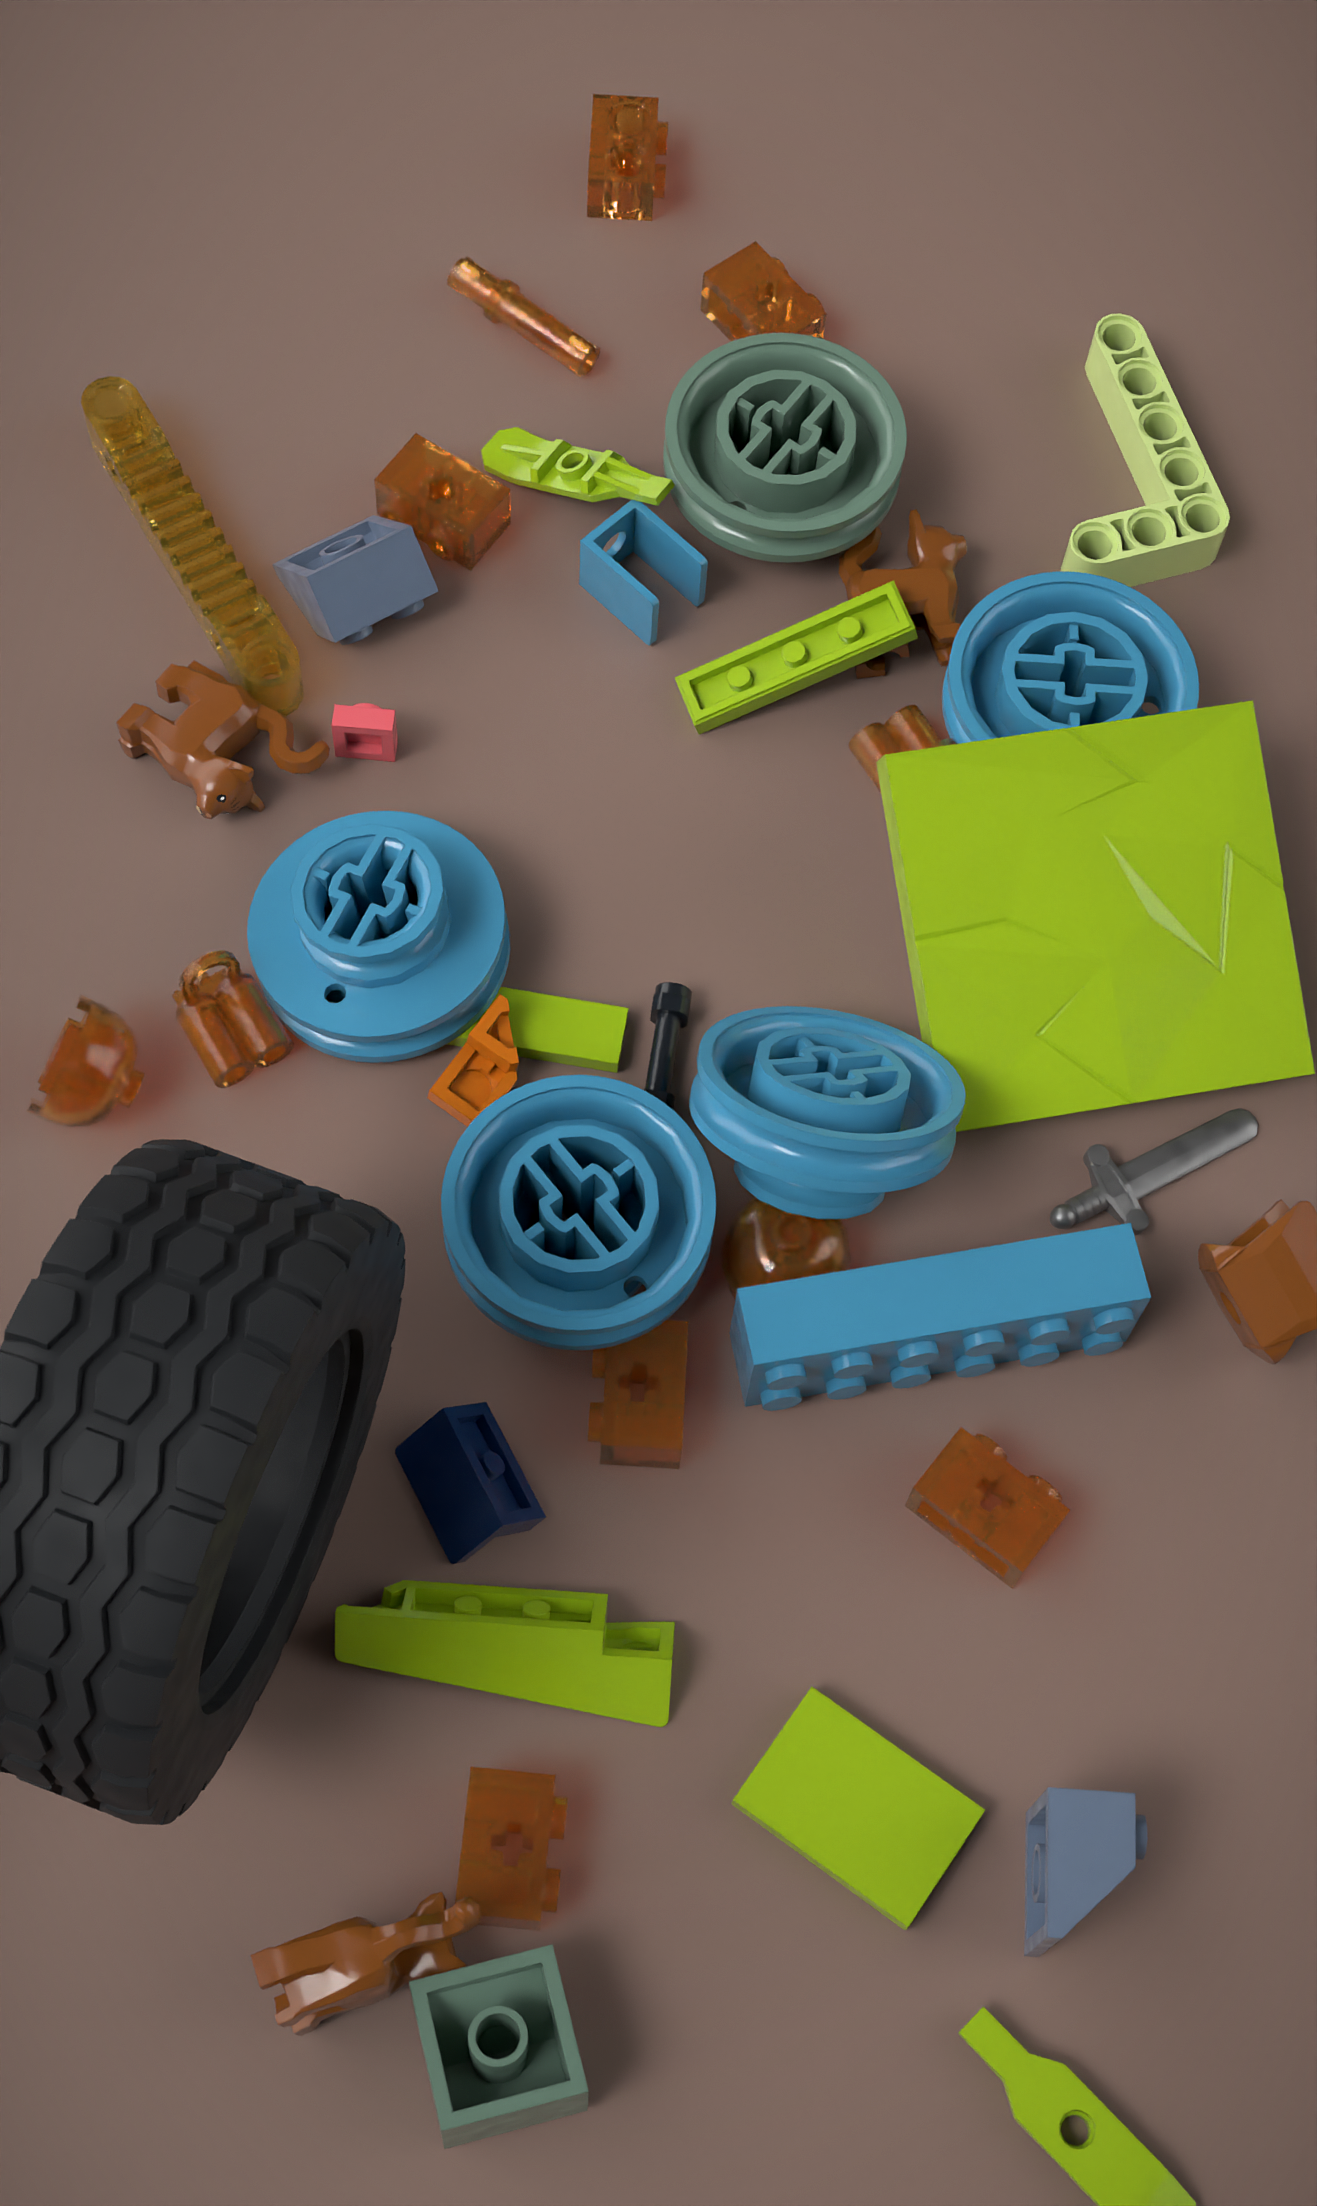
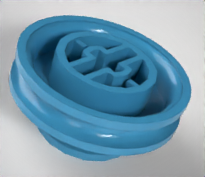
M1066 571L1039 573L1014 580L996 589L982 599L966 616L953 641L943 682L942 711L945 726L952 743L960 744L1197 709L1199 699L1198 670L1189 643L1179 627L1161 607L1137 590L1115 580L1089 573ZM1147 702L1153 703L1158 707L1159 712L1156 714L1146 713L1143 711L1142 705Z
M369 811L337 818L307 832L286 848L266 871L255 891L248 916L247 940L251 961L265 998L275 1016L286 1029L310 1047L340 1059L356 1062L380 1063L406 1060L438 1049L457 1038L483 1015L494 1000L504 980L510 956V931L503 894L497 876L483 853L470 840L450 826L432 818L401 811ZM326 997L329 998L330 1000H332V1001L335 1002V1003H330V1002H328V1001L326 1000Z
M778 1006L757 1008L730 1015L706 1031L699 1045L697 1055L698 1073L691 1087L689 1108L691 1116L701 1133L719 1150L735 1160L733 1170L741 1186L760 1201L787 1213L816 1219H848L870 1213L883 1202L885 1192L917 1186L932 1179L944 1170L953 1154L956 1141L955 1127L963 1113L966 1093L961 1077L941 1054L926 1043L897 1028L866 1017L836 1010L802 1006Z
M564 1075L531 1082L508 1092L485 1108L469 1124L452 1151L446 1166L441 1194L443 1236L446 1253L452 1271L468 1298L486 1317L507 1332L541 1346L563 1350H594L616 1346L640 1337L662 1324L679 1309L696 1287L709 1257L716 1218V1191L711 1166L699 1140L687 1123L660 1099L638 1087L615 1079L591 1075ZM562 1210L569 1218L565 1222L562 1221ZM590 1223L594 1224V1233L587 1226ZM644 1284L646 1291L632 1297V1295Z

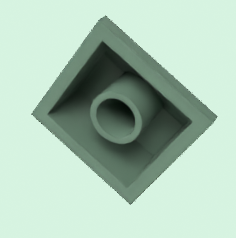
M553 1944L409 1981L444 2149L588 2111L589 2090Z

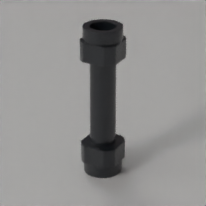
M664 982L655 987L650 1021L655 1024L645 1089L642 1090L660 1099L674 1110L675 1096L670 1093L680 1028H684L688 1024L692 991L679 983Z

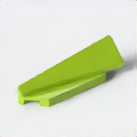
M402 1580L384 1588L382 1602L377 1606L358 1607L343 1604L336 1608L335 1657L343 1663L655 1727H664L669 1719L675 1622L606 1623L608 1594Z

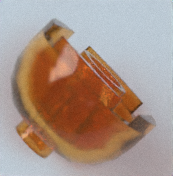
M80 995L75 1003L76 1008L85 1012L80 1022H77L68 1017L37 1082L41 1084L38 1090L46 1093L45 1099L41 1102L31 1097L26 1112L48 1122L69 1128L90 1127L104 1121L117 1104L129 1108L145 1073L134 1068L138 1044L132 1028L122 1016L105 1005L83 995Z
M756 1197L749 1200L729 1223L722 1245L721 1264L724 1276L729 1283L728 1289L734 1299H736L737 1288L849 1270L851 1254L846 1227L841 1219L806 1217L787 1213L760 1201Z

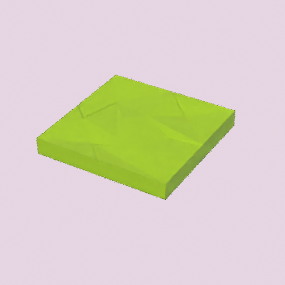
M1253 700L885 754L876 762L922 1042L936 1050L955 1068L965 1087V1105L960 1121L955 1127L956 1132L1315 1074Z

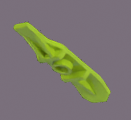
M519 427L498 430L481 449L485 471L516 485L589 502L622 497L659 506L675 487L672 479L651 475L630 466L622 455L614 451L606 450L605 452L576 447L560 439L549 441Z
M984 2006L958 2032L963 2040L1004 2083L1015 2121L1048 2153L1097 2206H1196V2202L1174 2176L1065 2064L1028 2053ZM1069 2116L1079 2117L1087 2126L1088 2136L1082 2145H1071L1062 2136V2123Z

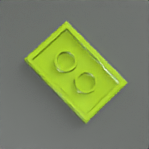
M812 1686L731 1803V1805L905 1931L985 1811L984 1808Z

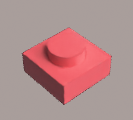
M359 703L353 706L334 704L331 727L335 757L395 762L398 745L395 710L382 709L370 703Z

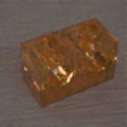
M593 94L587 217L652 221L653 198L664 199L666 164H655L656 155H667L668 122L657 121L659 98Z

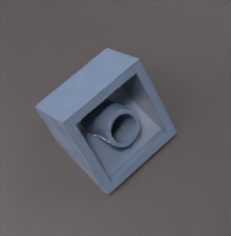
M372 515L272 564L276 575L315 633L336 643L339 641L341 645L351 644L367 637L373 632L372 624L390 615L392 619H400L416 613L424 607L422 599L438 592L412 526Z
M1048 1787L1026 1811L1024 1956L1039 1957L1061 1940L1136 1868V1859H1144L1147 1848V1822L1145 1815L1135 1814V1793Z

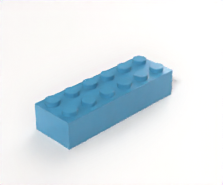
M1127 1223L737 1288L729 1335L744 1406L762 1404L764 1410L776 1411L799 1404L802 1401L801 1397L827 1393L828 1398L833 1400L847 1399L865 1392L866 1386L892 1382L894 1388H911L928 1382L931 1379V1375L956 1371L958 1377L967 1378L988 1373L998 1363L1020 1360L1021 1365L1026 1367L1043 1365L1056 1360L1059 1357V1353L1083 1349L1084 1354L1088 1356L1107 1354L1121 1348L1123 1342H1126L1150 1301L1151 1294L1132 1225Z

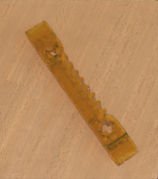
M107 376L93 381L86 387L81 398V405L92 448L234 683L241 685L260 704L279 711L284 716L291 714L298 709L304 696L301 663L297 648L268 601L260 592L257 593L253 580H248L242 562H237L231 544H226L220 526L216 528L212 513L209 509L205 510L199 492H194L189 476H184L178 458L175 459L165 434L135 386L130 381L121 377ZM269 675H281L274 679H264V677Z

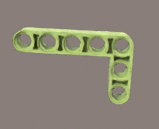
M1121 313L1107 315L1096 325L1085 365L1086 375L1146 506L1079 523L1071 532L1060 571L1089 573L1132 587L1200 570L1211 565L1216 559L1227 530L1230 514L1144 328L1139 321L1129 315Z

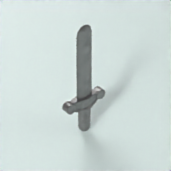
M1241 1108L1230 1110L1118 1167L1109 1157V1152L1105 1146L1101 1144L1092 1145L1083 1156L1084 1164L1088 1167L1092 1188L1065 1201V1204H1059L1053 1208L1050 1213V1223L1057 1229H1068L1074 1223L1078 1224L1105 1210L1121 1224L1131 1223L1134 1235H1139L1147 1228L1149 1218L1142 1211L1138 1200L1249 1142L1257 1135L1258 1124L1256 1118L1249 1111Z

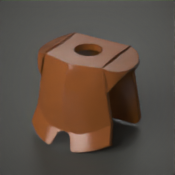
M1280 1199L1228 1245L1207 1243L1200 1245L1198 1250L1199 1269L1243 1346L1247 1347L1255 1355L1272 1365L1277 1364L1287 1354L1297 1336L1317 1329V1212L1310 1202L1300 1201L1292 1208H1289Z

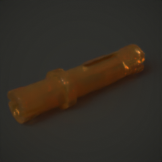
M468 256L465 259H459L454 264L448 275L447 285L481 307L485 318L494 324L504 323L535 347L560 362L578 377H582V374L586 375L591 371L600 354L598 346L520 293V287L512 280L497 278Z

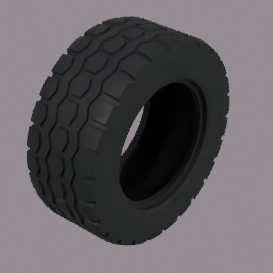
M159 1139L142 1144L141 1148L133 1149L113 1166L110 1175L105 1174L79 1205L75 1219H69L43 1259L37 1279L32 1278L4 1331V1341L0 1348V1772L17 1776L16 1779L69 1798L95 1810L105 1812L129 1823L145 1825H166L175 1821L177 1816H181L198 1798L201 1790H204L215 1776L227 1752L232 1749L251 1716L256 1701H259L280 1659L282 1649L285 1643L288 1642L308 1597L309 1589L316 1578L331 1541L336 1522L342 1512L375 1414L376 1402L383 1386L392 1351L391 1344L398 1324L402 1302L400 1296L404 1288L406 1264L403 1233L400 1232L401 1229L398 1224L378 1208L354 1199H344L340 1194L318 1186H308L302 1180L191 1140Z

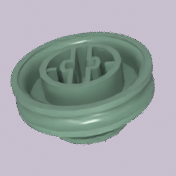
M765 333L748 336L724 344L698 360L679 381L671 396L666 414L663 452L665 478L672 479L675 487L670 491V494L680 512L692 526L714 543L742 556L763 561L792 563L817 560L837 554L860 542L882 522L889 512L899 488L907 444L905 417L895 392L885 378L872 365L854 352L825 339L796 333Z

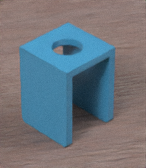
M631 500L580 540L579 585L643 642L650 646L657 640L659 600L618 563L634 552L694 606L698 607L705 600L708 561L640 501ZM619 533L615 543L605 552L603 548L606 543Z

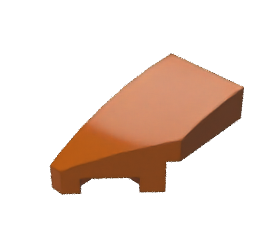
M499 994L469 1033L466 1043L429 1090L427 1099L467 1127L485 1108L510 1092L518 1080L516 1070L519 1065L517 1047H514L508 1016L510 1012L508 999Z

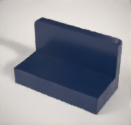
M487 1402L442 1408L395 1449L396 1457L451 1564L465 1562L496 1537L530 1531L546 1518Z

